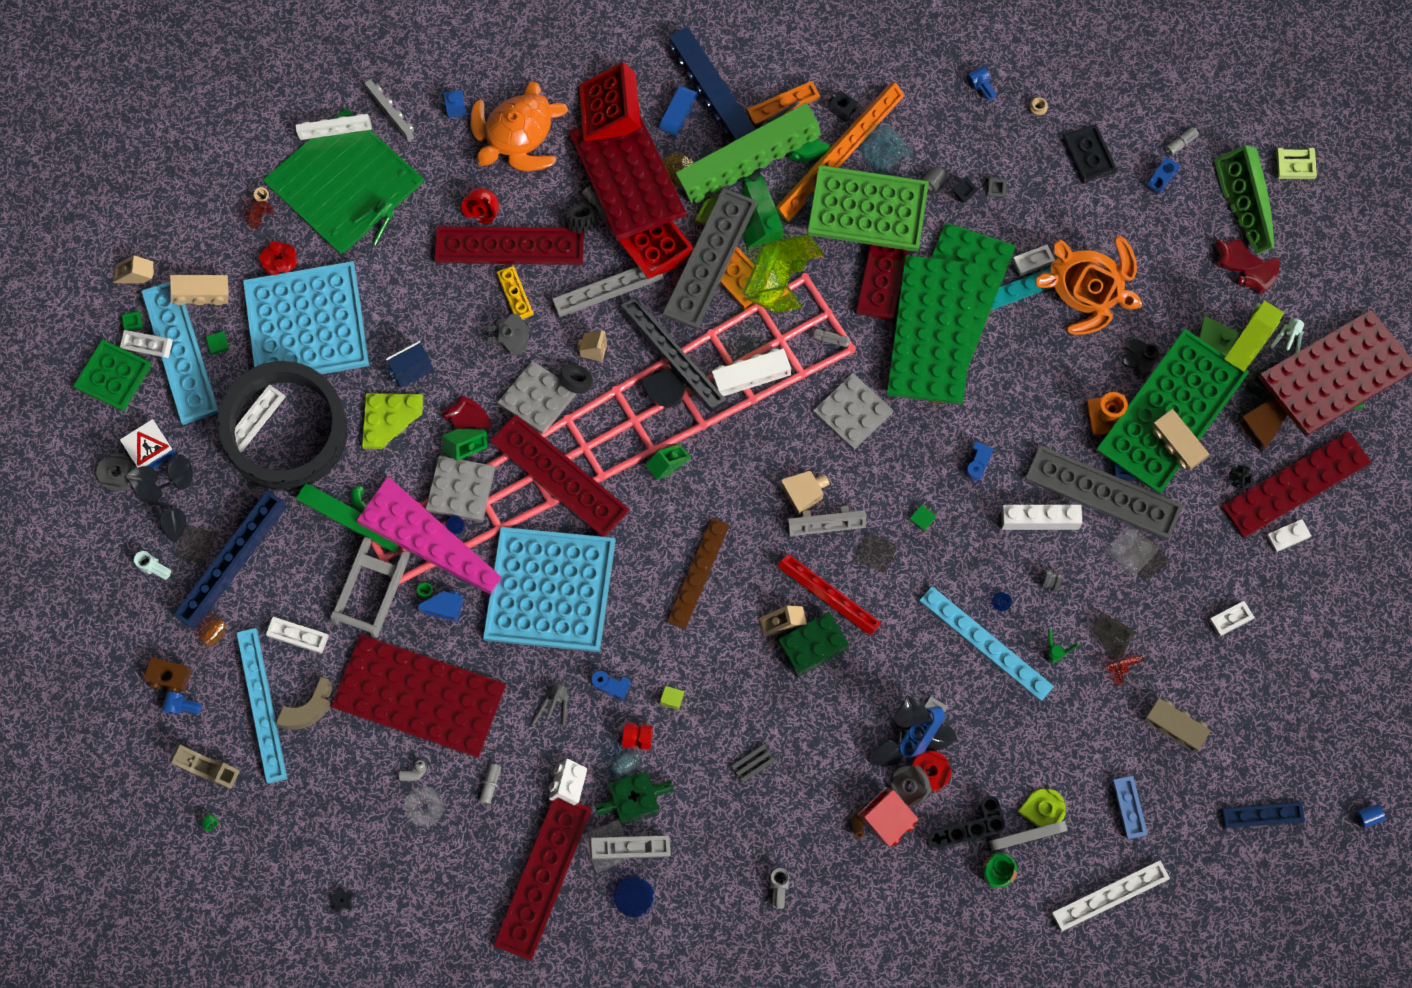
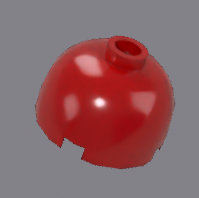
M475 188L466 194L461 204V209L468 219L470 217L480 219L478 223L486 225L492 223L496 218L499 202L496 195L490 190Z

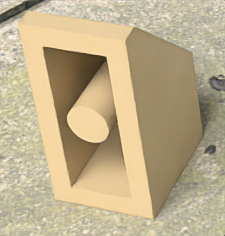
M135 255L115 265L113 283H145L151 280L154 275V262Z
M605 331L584 333L583 340H579L577 348L580 351L581 357L603 361L607 347Z
M785 606L760 618L763 637L795 631L807 624L802 606Z

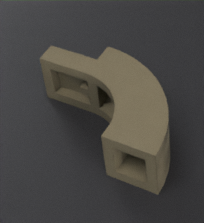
M321 677L311 700L307 704L298 708L283 706L276 723L279 728L297 730L311 726L319 721L331 705L325 699V697H329L331 694V682Z
M177 744L169 760V763L182 768L186 772L232 789L240 770L203 756L180 744Z

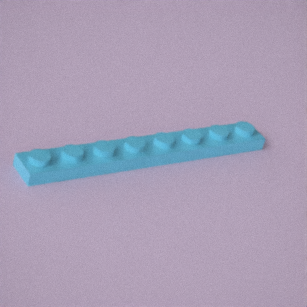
M933 586L920 599L919 602L1040 702L1053 689L1054 686Z
M253 628L237 632L266 782L271 784L286 780L288 778L258 630Z

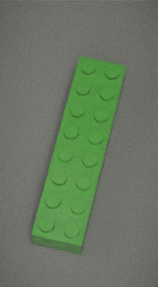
M805 103L676 172L691 204L701 202L706 196L718 193L721 188L727 185H733L741 177H747L756 169L768 166L771 161L783 158L786 153L800 149L803 144L815 141L821 135L817 119L808 103Z

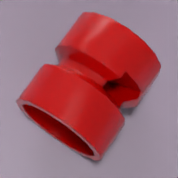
M625 722L622 748L634 749L637 746L639 750L650 751L653 725L642 724L638 727L636 723Z

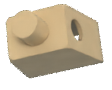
M811 471L781 480V487L798 516L803 514L802 511H807L823 499V491L821 489L830 485L825 475L815 479Z

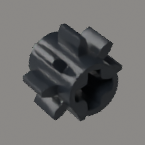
M1237 465V467L1232 468L1229 472V480L1233 481L1231 486L1237 489L1239 487L1242 489L1248 487L1253 481V474L1249 473L1251 468L1245 465Z

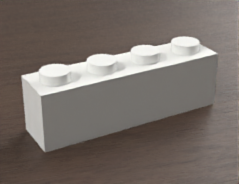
M784 348L780 350L773 349L764 355L757 354L745 361L738 360L726 367L722 365L712 371L715 387L723 396L791 375V367Z
M1003 505L1001 510L1002 530H1079L1082 525L1081 505Z

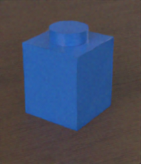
M462 90L444 92L448 117L466 116Z

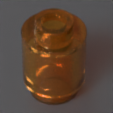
M212 618L201 632L202 635L199 639L210 647H213L214 644L217 645L228 631L225 628L227 624L219 618L216 620Z

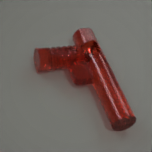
M1141 654L1107 664L1108 671L1115 672L1116 685H1124L1122 675L1129 672L1128 666L1144 662V656Z

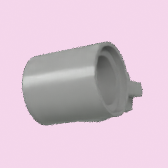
M777 868L771 874L770 888L773 889L772 906L775 909H783L785 907V890L789 888V874L785 869ZM776 874H783L786 880L780 884L774 880V876Z

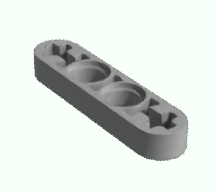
M1063 821L989 841L991 851L1065 832L1068 829L1066 822Z

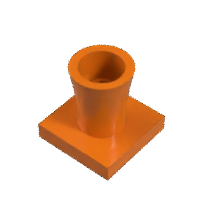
M1109 392L1103 398L1087 399L1092 437L1107 435L1118 419L1126 412L1128 403L1125 395L1118 392Z

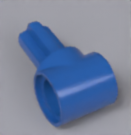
M984 66L966 75L967 82L972 84V89H980L987 100H992L996 97V92L989 84L990 75Z
M167 691L161 711L168 714L173 712L175 715L181 714L182 711L199 714L202 704L185 700L182 694Z

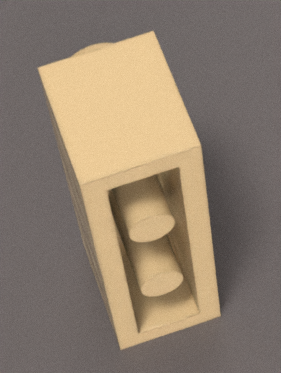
M170 275L171 304H228V275Z
M1173 409L1154 422L1152 426L1154 435L1165 442V448L1170 454H1174L1177 457V463L1182 469L1186 468L1189 472L1209 456L1207 450Z

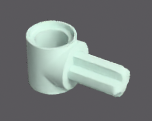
M140 551L135 555L134 563L142 572L154 573L164 580L170 577L171 570L158 563V559L151 556L148 552ZM144 559H149L146 565H141Z

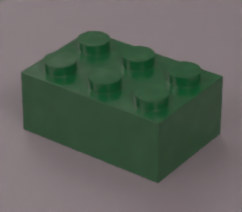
M830 611L778 640V646L797 678L847 651L850 645Z

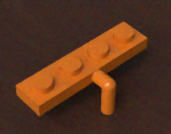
M810 81L747 108V113L755 127L767 122L766 118L775 115L796 101H799V104L786 113L805 103L809 104L820 99V95L813 81Z

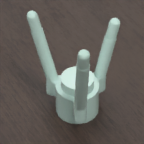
M1296 318L1290 319L1288 324H1284L1282 331L1270 347L1274 348L1285 332H1287L1286 334L1290 338L1286 350L1290 349L1294 338H1297L1295 354L1298 353L1304 331H1302L1304 323Z

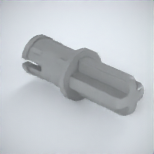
M1190 128L1184 134L1178 135L1176 140L1165 147V151L1170 156H1174L1183 147L1186 148L1188 143L1199 135L1197 129Z
M490 764L486 779L482 782L484 785L478 801L491 804L495 787H498L496 783L501 766Z

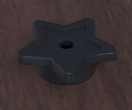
M340 886L337 893L328 898L334 903L335 913L341 909L352 910L351 899L355 893L345 892Z

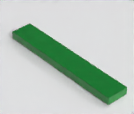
M305 483L296 497L298 502L364 538H371L372 542L394 554L400 547L357 524V520L362 514L361 512Z

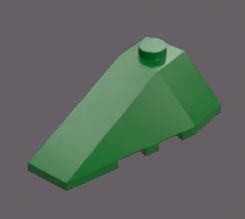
M762 173L755 181L746 178L744 180V196L757 201L755 210L743 233L747 247L751 248L783 239L784 230Z

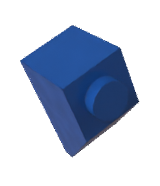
M453 590L449 592L443 591L419 604L418 609L423 614L458 622L464 599L460 596L459 592Z

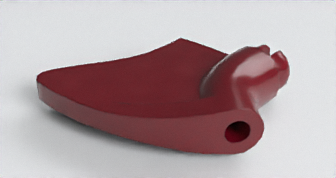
M1223 239L1215 242L1216 250L1220 256L1217 265L1223 269L1247 271L1261 267L1263 264L1260 258L1245 248L1241 239L1225 243Z
M1278 258L1263 262L1261 267L1244 271V276L1239 275L1237 277V284L1252 288L1261 295L1274 284L1279 273L1280 260Z
M459 396L458 402L455 405L447 407L448 409L442 411L445 420L451 418L455 429L492 428L491 421L485 410L470 398Z

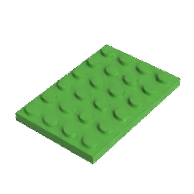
M819 165L808 235L918 252L929 181Z

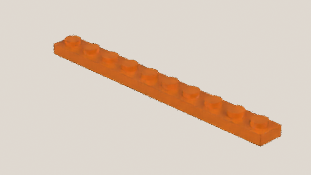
M891 82L776 206V210L783 220L789 222L814 195L819 165L839 168L904 97L896 82Z

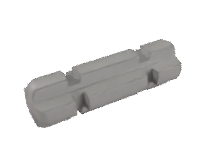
M816 329L813 336L817 340L822 341L823 339L824 342L839 344L843 347H848L850 343L849 337L827 331L824 332L820 329Z

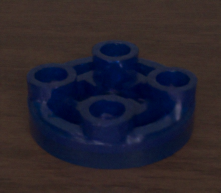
M632 876L625 878L617 885L614 892V901L617 909L624 916L639 918L646 915L652 909L655 894L647 880Z

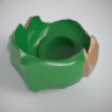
M1003 852L994 853L986 859L983 865V876L990 888L1007 887L1015 880L1018 866L1010 854Z

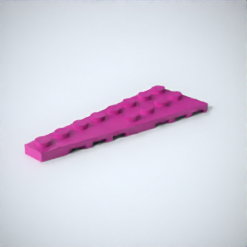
M389 477L386 478L357 520V524L490 595L501 580V576Z

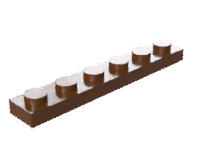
M714 518L711 519L667 621L669 624L686 630L729 530V524Z

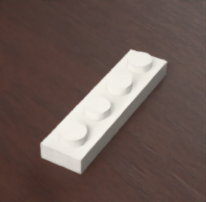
M357 114L356 116L339 117L331 120L323 119L318 122H304L296 125V132L300 140L372 129L368 114Z
M268 385L235 428L236 444L241 453L285 398L284 394L271 385Z

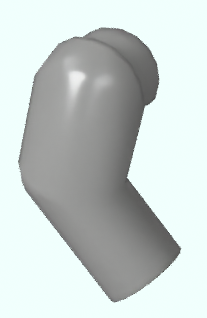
M418 760L411 771H400L399 780H419L427 770L425 762Z

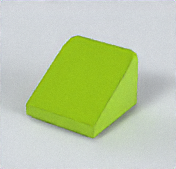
M666 686L660 700V705L679 710L685 691Z

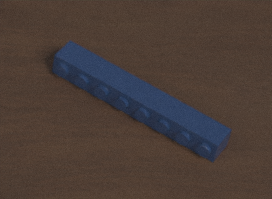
M687 26L670 35L668 47L671 53L677 55L680 67H685L688 79L696 84L695 89L699 95H703L705 98L704 103L706 107L712 109L715 121L723 126L722 131L724 135L730 137L732 142L755 131L689 27Z
M268 490L265 492L174 613V617L193 631L196 630L287 508L282 499Z

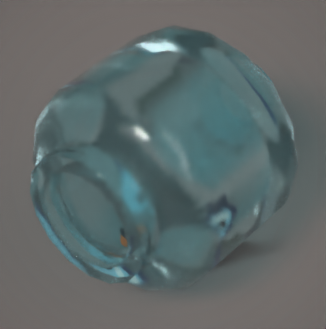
M622 750L611 761L613 774L619 779L633 776L641 767L640 757L635 751Z

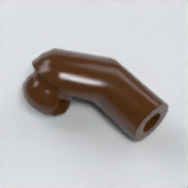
M858 808L851 819L855 838H862L864 836L862 828L864 822L858 816L864 808Z

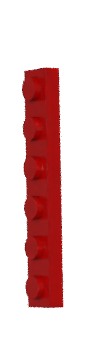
M790 554L778 564V567L785 574L793 577L801 586L809 589L816 597L829 604L832 609L844 615L848 621L860 627L863 632L871 636L882 624Z

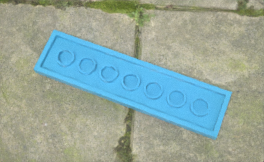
M170 282L143 290V298L155 336L173 340L169 358L162 357V361L181 423L185 425L218 414L219 410L186 304H171Z

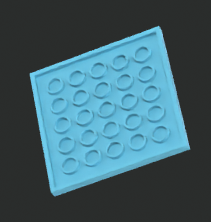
M354 261L243 280L254 367L274 361H290L309 366L320 374L370 366Z
M501 527L494 571L501 576V580L490 595L483 639L493 642L600 652L616 542L615 538Z

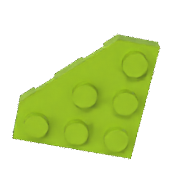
M366 393L363 449H383L394 437H397L410 423L420 417L423 411V394Z

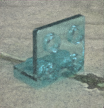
M883 125L859 149L860 153L877 173L882 175L889 171L902 157L909 158L914 154L893 127Z

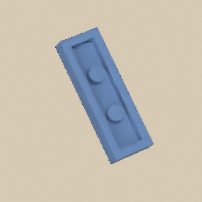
M1134 777L1114 779L1112 782L1126 839L1147 836L1148 833Z

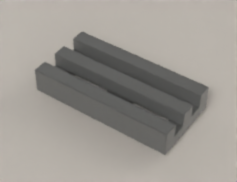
M764 744L732 765L731 768L743 784L774 763L775 759ZM764 751L763 755H761L760 757H758L742 769H737L738 767H740L741 765H743L744 763H746L747 761H749L750 759ZM768 757L769 760L746 776L743 777L741 775Z

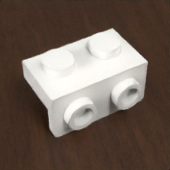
M569 759L558 763L554 769V781L549 787V799L553 801L558 797L573 805L579 803L587 768Z

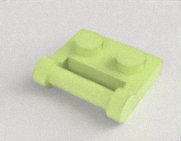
M1276 148L1278 179L1316 178L1314 148H1308L1307 150ZM1284 157H1307V159H1284Z

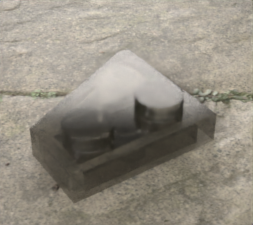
M1103 611L1092 628L1116 664L1119 663L1137 632Z

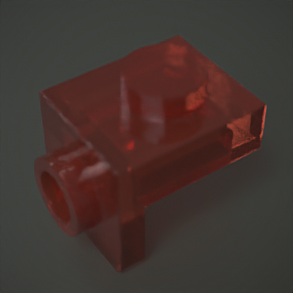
M265 201L253 203L252 210L247 215V221L252 229L259 230L263 213L274 215L275 211L270 203Z

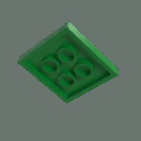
M102 339L73 387L124 412L150 370L152 363Z

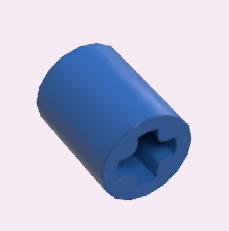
M1379 804L1356 812V817L1362 828L1385 821V814Z

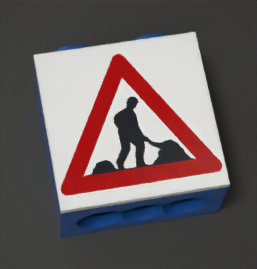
M153 419L120 439L137 467L149 466L155 469L176 456V453Z

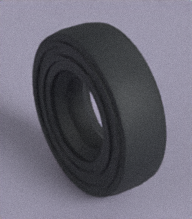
M568 364L562 368L559 374V381L568 391L583 394L591 388L593 377L586 368L576 364ZM570 376H576L579 379H581L582 382H577L573 380Z

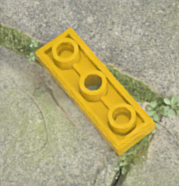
M514 265L497 271L496 273L513 314H518L522 319L534 315Z

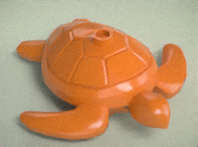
M536 82L528 84L524 95L510 98L497 106L489 115L487 122H485L484 102L482 100L476 101L471 111L470 127L473 136L478 141L483 142L487 139L489 144L478 153V165L487 166L494 163L501 153L509 155L511 167L519 171H538L552 166L556 162L555 156H530L526 153L537 148L547 137L551 118L561 117L568 112L566 104L557 102L549 105L547 98L540 95L541 89Z
M1116 236L1114 239L1119 255V265L1107 255L1097 251L1080 250L1072 252L1070 247L1061 239L1053 244V252L1059 258L1051 263V273L1044 272L1035 278V285L1041 288L1055 287L1057 293L1067 305L1078 311L1092 313L1087 319L1067 326L1066 330L1068 333L1085 335L1106 327L1113 319V314L1109 308L1113 307L1116 303H1119L1122 308L1131 310L1142 307L1141 299L1136 293L1124 290L1125 281H1132L1135 278L1137 260L1132 247L1122 236Z

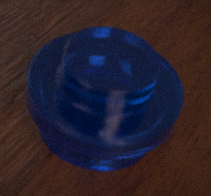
M451 516L447 519L445 526L450 532L457 535L464 530L465 522L460 516Z
M999 592L994 595L992 605L996 610L1003 612L1011 607L1012 599L1007 593Z

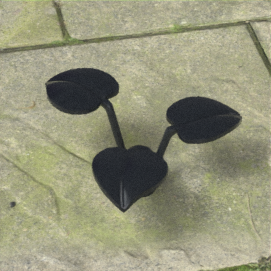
M175 458L169 462L167 475L172 481L160 486L155 484L158 479L156 471L149 466L137 467L124 476L141 501L152 502L153 505H158L167 510L160 514V525L167 538L173 543L179 540L185 530L186 516L181 509L174 508L171 510L170 506L160 503L158 500L162 496V488L175 484L178 490H184L190 486L193 470L191 462L185 458Z
M908 695L905 697L904 702L895 713V722L899 728L898 743L896 744L893 740L881 743L872 753L870 763L877 766H892L898 764L903 759L900 751L902 730H909L911 726L914 727L915 724H922L928 718V711L921 702ZM941 724L926 749L937 751L950 746L957 739L953 728L949 725Z

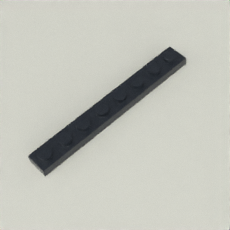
M636 297L620 305V310L710 413L726 404V399Z

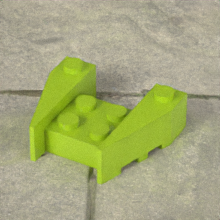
M1264 301L1262 305L1260 303L1256 305L1252 311L1253 315L1249 319V324L1224 359L1243 372L1248 369L1284 315V312L1267 301Z

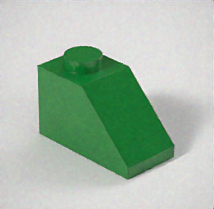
M816 139L813 142L803 144L798 150L788 152L787 156L794 162L806 163L821 158L830 149V145Z
M456 429L442 435L443 452L458 461L486 449L487 432L485 430Z
M677 444L657 451L646 467L658 480L669 476L690 460L691 456L681 444Z

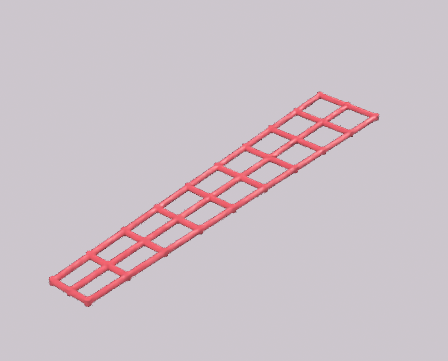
M804 273L799 278L764 299L756 301L752 306L681 347L686 354L711 339L726 366L732 365L734 362L717 335L758 311L775 339L735 361L748 360L754 355H762L780 345L781 349L784 348L787 358L797 372L796 374L755 395L750 388L743 390L747 399L706 420L703 419L689 396L693 392L688 387L685 388L682 399L698 424L654 446L640 422L664 409V406L656 404L635 416L621 392L662 367L664 370L670 369L671 367L661 358L660 361L618 386H614L608 392L571 414L565 415L564 418L552 424L542 436L545 438L567 425L580 447L565 455L572 460L584 453L596 473V476L592 478L599 483L655 455L657 451L668 448L824 367L853 354L856 347L850 341L849 346L806 369L802 368L786 343L787 340L825 319L829 320L837 334L848 337L833 315L832 310L809 278V275ZM804 283L823 312L781 335L764 307ZM712 374L708 375V380L713 382ZM615 396L629 420L586 443L573 421ZM633 426L647 450L603 472L590 449ZM502 454L486 465L497 467L509 458ZM527 475L489 496L485 512L494 528L468 540L464 544L468 548H472L499 534L501 527L511 528L560 502L555 497L552 498L548 491ZM534 481L545 502L501 524L491 504ZM428 499L419 503L425 509L427 507ZM451 517L441 524L449 528L462 521L463 518ZM371 541V546L379 560L390 563L389 560L407 551L399 547L395 554L392 552L385 554L381 546ZM427 561L404 573L399 584L436 565Z

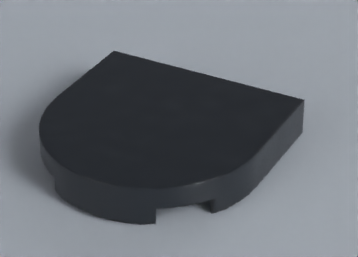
M672 368L641 379L645 392L653 404L670 408L679 404L684 396V382Z

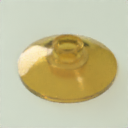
M673 153L662 160L673 185L682 186L676 172L693 164L694 161L683 153ZM675 165L681 166L679 169L674 168Z

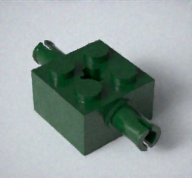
M645 771L609 783L613 797L610 800L594 805L598 816L612 811L618 812L621 824L624 825L660 813L656 800L658 799L657 796L674 792L671 779L656 785L651 784L648 773ZM631 795L639 796L636 802L631 799Z

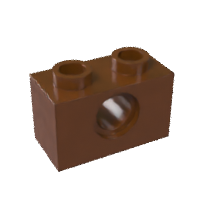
M151 657L143 680L149 684V687L160 690V687L167 688V691L185 693L192 670L188 666ZM171 673V678L168 681H164V676Z

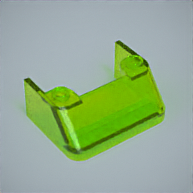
M809 233L766 244L759 254L743 295L748 301L775 313L802 308L803 305L788 287L787 283L791 273L803 271L808 260L823 257L824 253Z

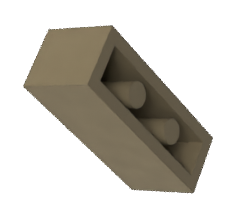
M1160 698L1155 702L1144 722L1195 754L1199 751L1211 731L1202 721H1195L1190 718V714L1186 711L1178 710L1173 707L1170 701Z

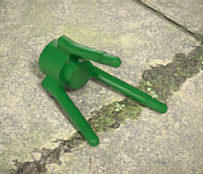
M383 199L381 202L377 201L374 206L353 221L357 223L375 209L377 214L368 223V226H371L380 216L383 218L386 216L375 237L374 246L380 239L390 218L394 215L392 211L395 207L386 199Z
M1049 628L1048 657L1050 664L1053 665L1080 644L1077 642L1067 649L1058 644L1054 645L1052 629Z

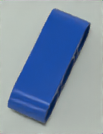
M680 85L662 118L659 130L677 137V132L681 130L685 122V116L690 113L693 107L692 103L694 100L696 101L698 92Z
M941 707L926 708L928 711L927 720L922 724H915L914 727H910L900 744V751L903 756L912 757L920 755L926 750L944 721L945 713Z

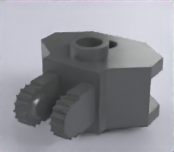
M511 314L504 323H499V326H487L486 328L487 332L499 333V337L486 338V343L506 346L512 355H521L528 347L529 328L518 314Z

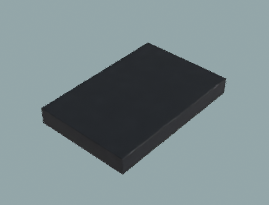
M1097 124L1062 136L1083 184L1117 173L1118 169Z

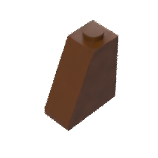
M1272 398L1244 415L1239 423L1262 453L1266 450L1288 414L1276 399Z

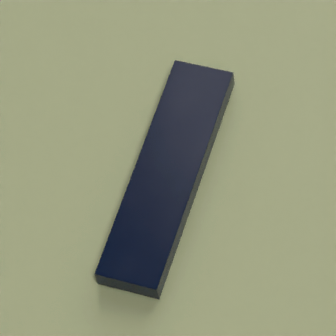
M1302 802L1221 809L1224 829L1305 822Z

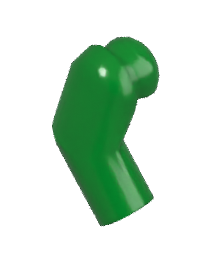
M356 486L351 490V503L363 513L367 507V504L362 501L364 488Z

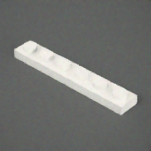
M1160 860L1051 914L1062 932L1169 880L1170 877Z

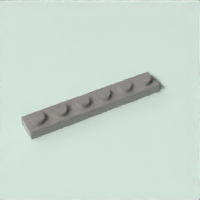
M636 267L553 298V303L560 318L663 279V274L647 279L640 268Z

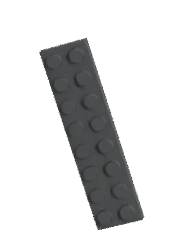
M726 188L722 189L664 310L663 317L698 330L755 210L756 200Z
M1042 445L1039 446L1025 479L1027 482L1167 541L1171 537L1183 505Z

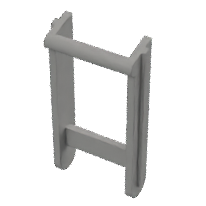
M365 537L336 608L332 612L331 622L337 625L340 621L371 633L372 639L376 640L408 563L410 553L404 551L397 566L366 555L371 544V538ZM362 566L393 577L374 625L342 614Z

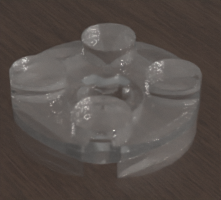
M431 787L414 789L404 801L405 815L416 826H433L443 815L444 800L439 792ZM422 802L425 804L429 803L430 806L427 807V812L419 811Z

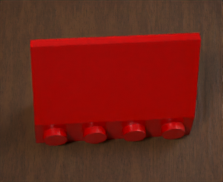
M622 61L579 85L584 141L626 136L641 128L636 73L625 62Z
M606 221V222H605L606 226H607V227L609 228V230L613 233V231H612V229H611V227H610L609 222ZM673 221L618 240L647 279L681 266L689 260L694 250L693 246Z

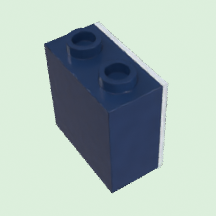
M420 341L386 359L389 365L387 370L395 385L399 384L400 388L434 371L430 358Z

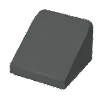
M988 177L987 196L1006 197L1007 178Z

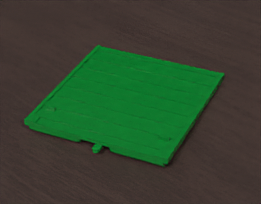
M345 108L334 119L355 115ZM371 130L311 138L263 179V182L340 255L345 253L369 232L382 217L380 216L371 226H368V223L377 214L376 209L362 220L354 223L353 221L374 206L377 201L381 202L383 199L388 200L396 208L421 186L424 181L422 176Z

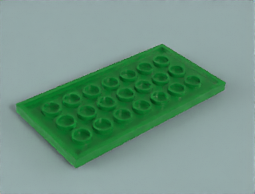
M945 223L931 258L980 264L968 359L969 368L1016 245Z
M906 255L887 396L963 405L980 270L979 263Z
M1184 329L1129 404L1126 412L1118 419L1096 451L1160 495L1180 466L1177 463V457L1174 454H1170L1165 448V442L1154 435L1152 431L1154 422L1173 409L1198 441H1200L1249 371L1245 370L1243 372L1224 360L1226 357L1224 354L1187 329Z

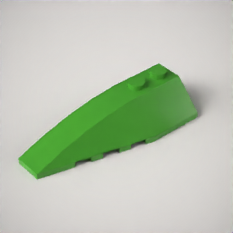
M1244 145L1214 159L1222 193L1225 198L1229 199L1230 207L1237 215L1238 222L1244 228L1246 237L1255 253L1260 254L1274 248L1269 196L1257 149Z

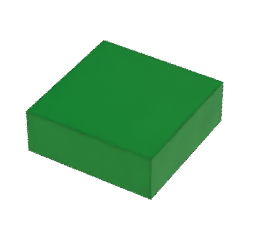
M140 311L121 315L124 330L134 332L144 329Z
M224 331L206 336L211 355L230 350Z
M921 505L909 520L925 532L937 516Z

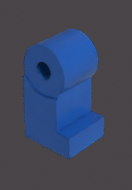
M1166 156L1155 171L1147 187L1160 194L1178 173L1180 165Z
M977 441L975 442L972 453L976 454L974 461L968 465L966 472L970 480L978 481L982 478L994 448Z
M597 671L592 676V683L595 689L622 701L631 685L629 679L622 677L621 681L608 677L604 671Z

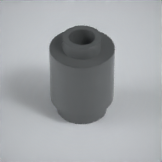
M935 166L923 177V181H929L927 193H935L945 181L947 174L943 168Z

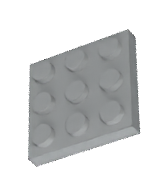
M532 361L498 401V405L513 416L517 414L533 429L543 435L577 393L565 389L557 376Z
M853 373L813 410V413L853 450L894 412L891 407Z
M439 456L426 510L430 513L483 522L496 469L495 466L464 460L456 461L453 458Z

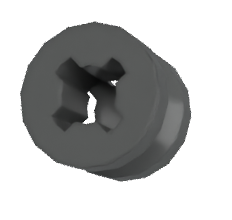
M1048 569L1042 588L1046 589L1049 587L1053 591L1058 592L1063 574H1056Z

